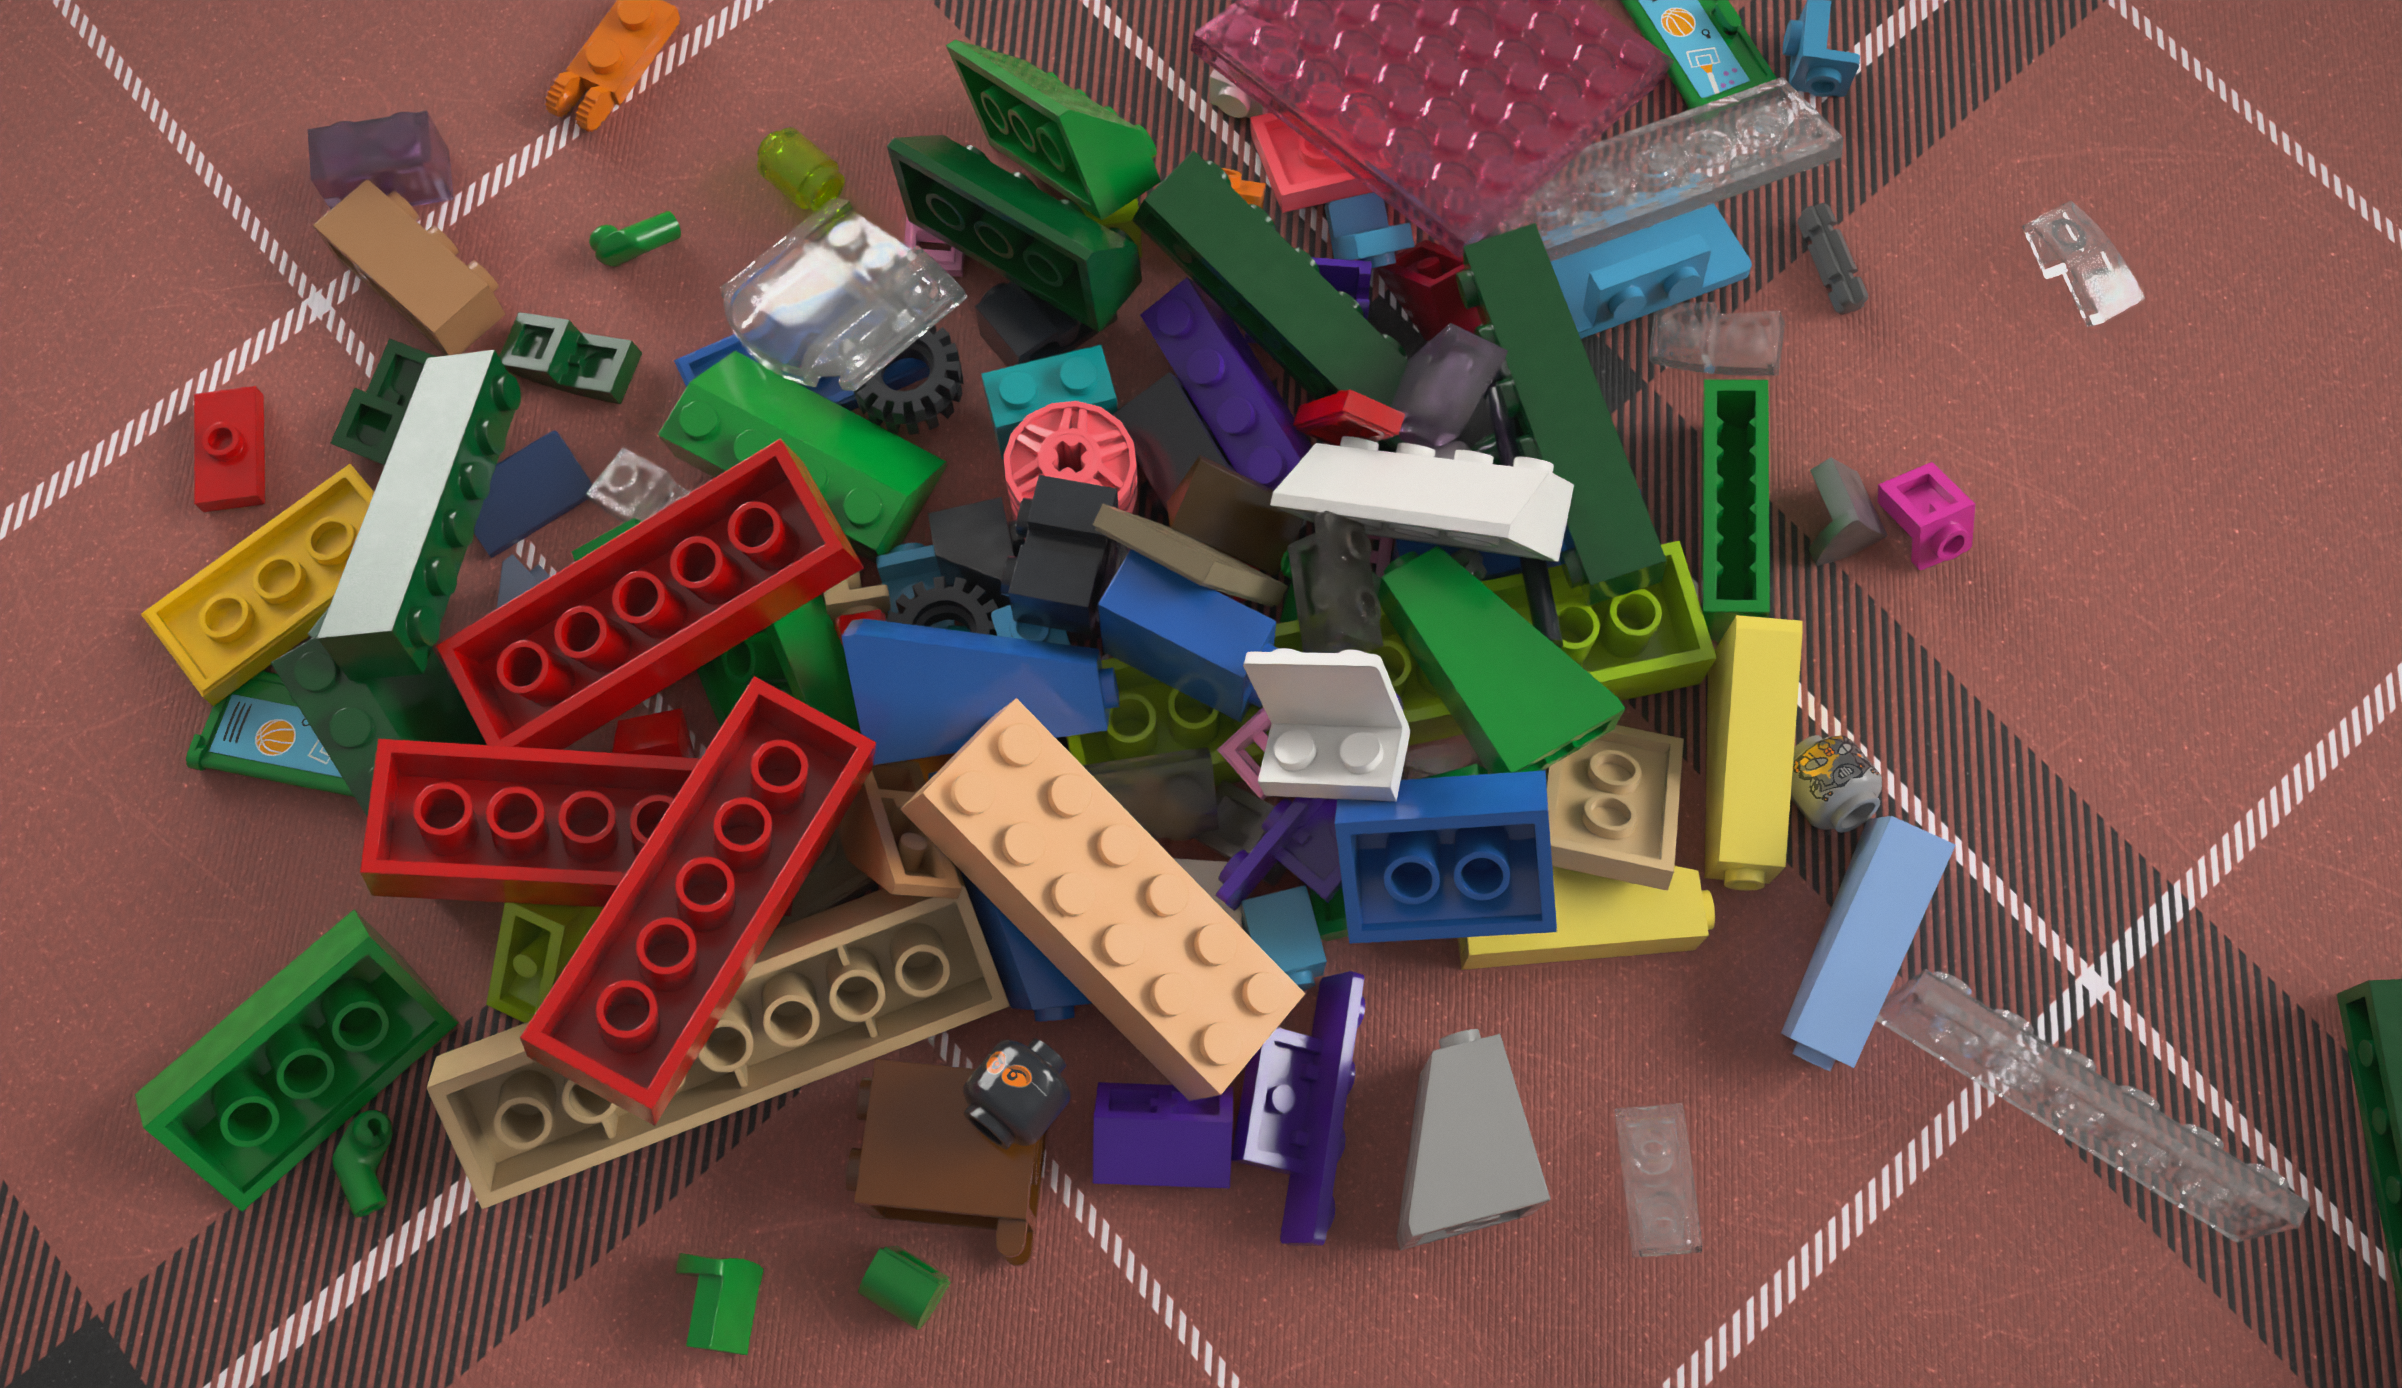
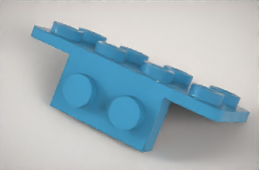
M1699 185L1684 187L1542 238L1580 339L1741 281L1748 277L1752 266L1750 258L1706 190Z

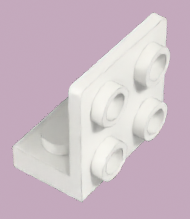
M1287 648L1276 649L1272 652L1246 653L1243 667L1271 721L1258 783L1265 796L1397 801L1411 730L1380 656L1358 650H1344L1339 653H1301Z

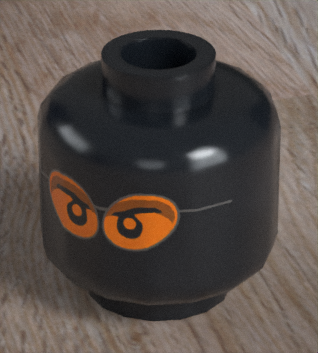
M1036 1038L1028 1046L1009 1039L1002 1040L965 1082L963 1095L969 1106L963 1114L979 1132L1003 1149L1007 1150L1012 1143L1030 1146L1041 1138L1070 1101L1071 1092L1066 1081L1060 1075L1067 1065L1052 1048Z

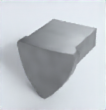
M1832 457L1810 470L1833 520L1820 532L1809 548L1817 566L1846 558L1888 536L1857 471Z

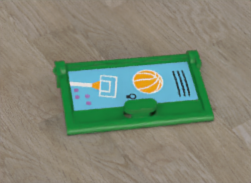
M1620 0L1688 105L1687 112L1694 122L1714 116L1718 108L1778 85L1779 80L1742 26V20L1729 0ZM1725 31L1732 33L1733 36L1727 35Z
M259 672L213 706L202 734L194 735L186 755V765L190 769L204 771L208 768L354 797L277 673Z

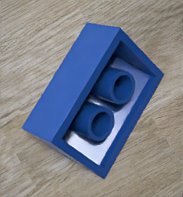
M1546 770L1401 780L1397 801L1337 799L1335 830L1349 944L1557 932Z

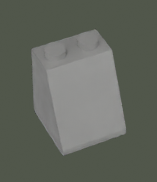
M1470 1029L1441 1038L1439 1040L1440 1049L1431 1053L1419 1075L1396 1235L1400 1251L1531 1216L1551 1200L1500 1034L1481 1038L1478 1029Z

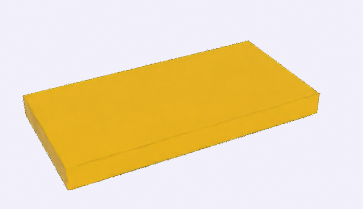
M348 464L141 613L142 617L201 696L212 706H215L264 670L272 661L281 657L309 636V631L330 606L374 494V491L351 464Z

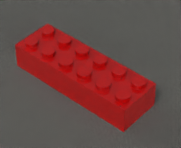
M780 438L439 643L436 647L487 745L563 750L864 569L804 462Z
M754 676L520 1036L527 1057L655 1126L872 771L877 742Z
M378 739L360 873L372 896L605 907L701 758ZM793 900L783 916H791Z

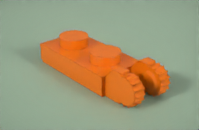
M617 0L567 67V72L560 73L555 79L554 85L550 86V90L547 91L548 94L545 98L546 103L544 105H546V110L557 117L563 118L564 115L567 116L572 106H575L584 92L588 90L584 100L578 106L575 120H577L576 124L578 127L588 132L597 130L615 105L620 106L679 25L681 18L677 7L663 0Z

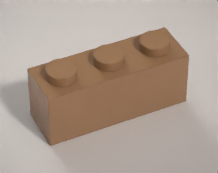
M366 179L313 224V227L332 254L442 353L446 356L462 354L505 315L504 310L493 293L499 288V285L486 269L475 260L466 265L456 257L459 253L457 247L438 227L432 225L426 230L416 222L419 219L417 212L398 192L393 190L386 195L371 181Z

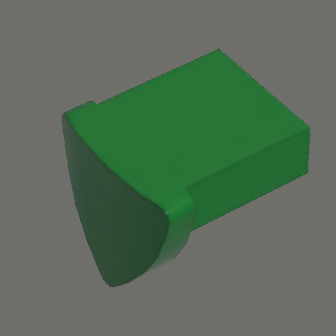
M679 1253L675 1274L699 1277L686 1347L730 1354H748L759 1285H761L764 1271L763 1267L746 1259L715 1258Z

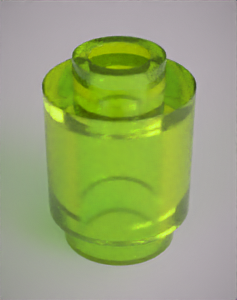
M789 127L781 131L771 132L761 142L757 152L758 173L801 209L810 208L813 212L820 213L830 208L836 202L843 191L845 178L839 172L837 162L801 132L793 127Z

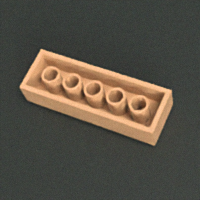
M1017 698L992 716L900 809L1189 1101L1221 1095L1305 995L1293 980Z

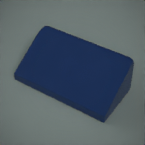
M554 430L496 465L490 482L489 495L484 499L474 528V534L491 558L598 494L596 488L558 431Z

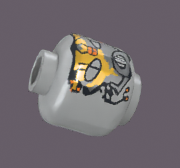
M1814 735L1806 738L1794 747L1791 800L1812 826L1822 830L1835 829L1840 833L1848 832L1866 822L1878 810L1880 806L1878 796L1882 790V777L1854 741L1841 735L1830 736L1822 739L1819 735Z

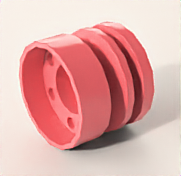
M1079 401L1051 403L1028 414L1011 433L1003 457L1013 520H1017L1022 499L1024 497L1033 499L1039 475L1116 488L1119 509L1138 515V481L1134 442L1123 423L1102 407ZM1114 541L1112 552L1116 551L1121 543Z

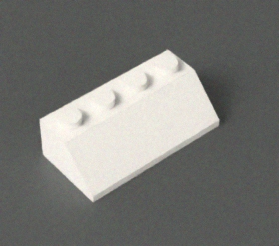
M1343 436L1340 446L1316 443L1272 494L1271 506L1329 530L1559 562L1574 485L1552 473L1554 464L1540 459L1515 457L1513 467L1494 465V457L1475 451L1455 450L1454 460L1436 458L1434 457L1435 450L1421 445L1398 443L1396 453L1378 451L1379 444L1357 437Z

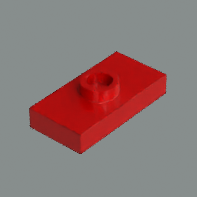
M256 386L194 394V504L202 512L265 504L264 395Z
M1349 389L1346 391L1341 390L1337 394L1300 405L1293 426L1296 427V430L1330 445L1340 446L1343 436L1357 437L1376 442L1399 435L1405 414Z

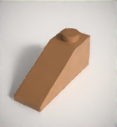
M904 760L873 765L872 771L837 827L846 859L891 894L958 899L962 887L953 862L900 810L926 784L919 763Z

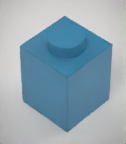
M1306 885L1241 901L1243 930L1302 991L1316 985L1314 978L1323 976L1327 960Z

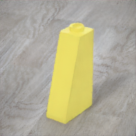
M1736 615L1714 650L1717 658L1708 671L1705 878L1724 880V886L1730 889H1762L1765 887V883L1770 884L1786 867L1803 621Z
M1553 866L1557 932L1458 938L1462 970L1696 950L1709 936L1708 930L1714 928L1715 908L1710 891L1701 889L1698 870L1674 866V873L1668 891Z

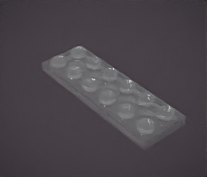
M1781 77L1469 187L1468 205L1491 237L1536 223L1549 259L1552 262L1841 158L1844 138Z
M1925 969L1886 997L1877 1016V1022L2234 1242L2299 1228L2311 1203L2288 1190L2289 1183L2283 1176L2258 1164H2246L2223 1150L2224 1143L2213 1133L2195 1125H2182L2159 1111L2160 1104L2147 1093L2130 1086H2118L2095 1072L2097 1069L2096 1065L2089 1058L2069 1048H2055L2032 1034L2034 1028L2022 1017L2003 1009H1996L1994 1011L1971 997V989L1958 978L1944 972L1932 973Z

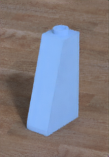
M1893 816L1867 820L1781 1034L1797 1041L1792 1054L1828 1071H1831L1835 1060L1853 1068L1855 1067L1956 844Z

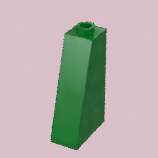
M1439 546L1420 556L1415 551L1408 552L1395 559L1385 568L1377 597L1378 604L1490 774L1543 771L1614 730L1625 710L1619 698Z

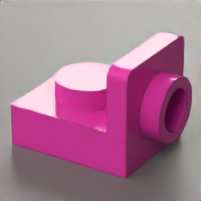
M1933 462L1878 484L1877 503L1912 537L1911 562L1919 570H1924L1943 561L1952 560L1972 547L1976 504Z

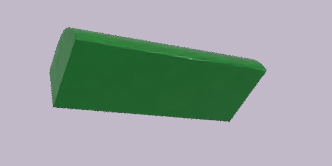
M1704 379L1702 394L1701 610L1710 638L1716 642L1721 641L1736 615L1768 618L1770 613L1768 380Z

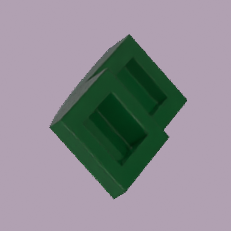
M518 312L499 358L509 373L582 397L621 404L642 352L632 340L581 333L568 319Z
M389 338L367 391L365 392L354 387L330 444L385 466L426 359L437 356Z

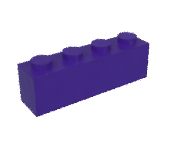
M1186 277L1141 313L1140 316L1235 471L1275 491L1309 452L1312 445L1306 435L1296 430V427L1293 426L1294 416L1233 319L1193 280Z

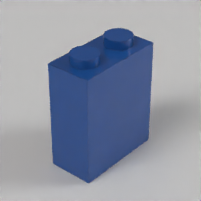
M1131 549L1098 603L1103 652L1242 722L1251 704L1259 708L1263 706L1243 667L1246 653L1272 652L1279 649L1274 646L1276 621L1211 588L1201 586Z

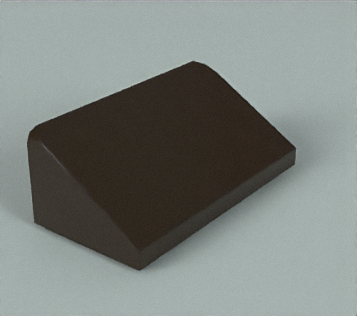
M1202 455L1198 456L1167 501L1169 523L1174 530L1273 576H1277L1281 571L1282 557L1286 550L1293 546L1304 519L1271 506L1274 490Z

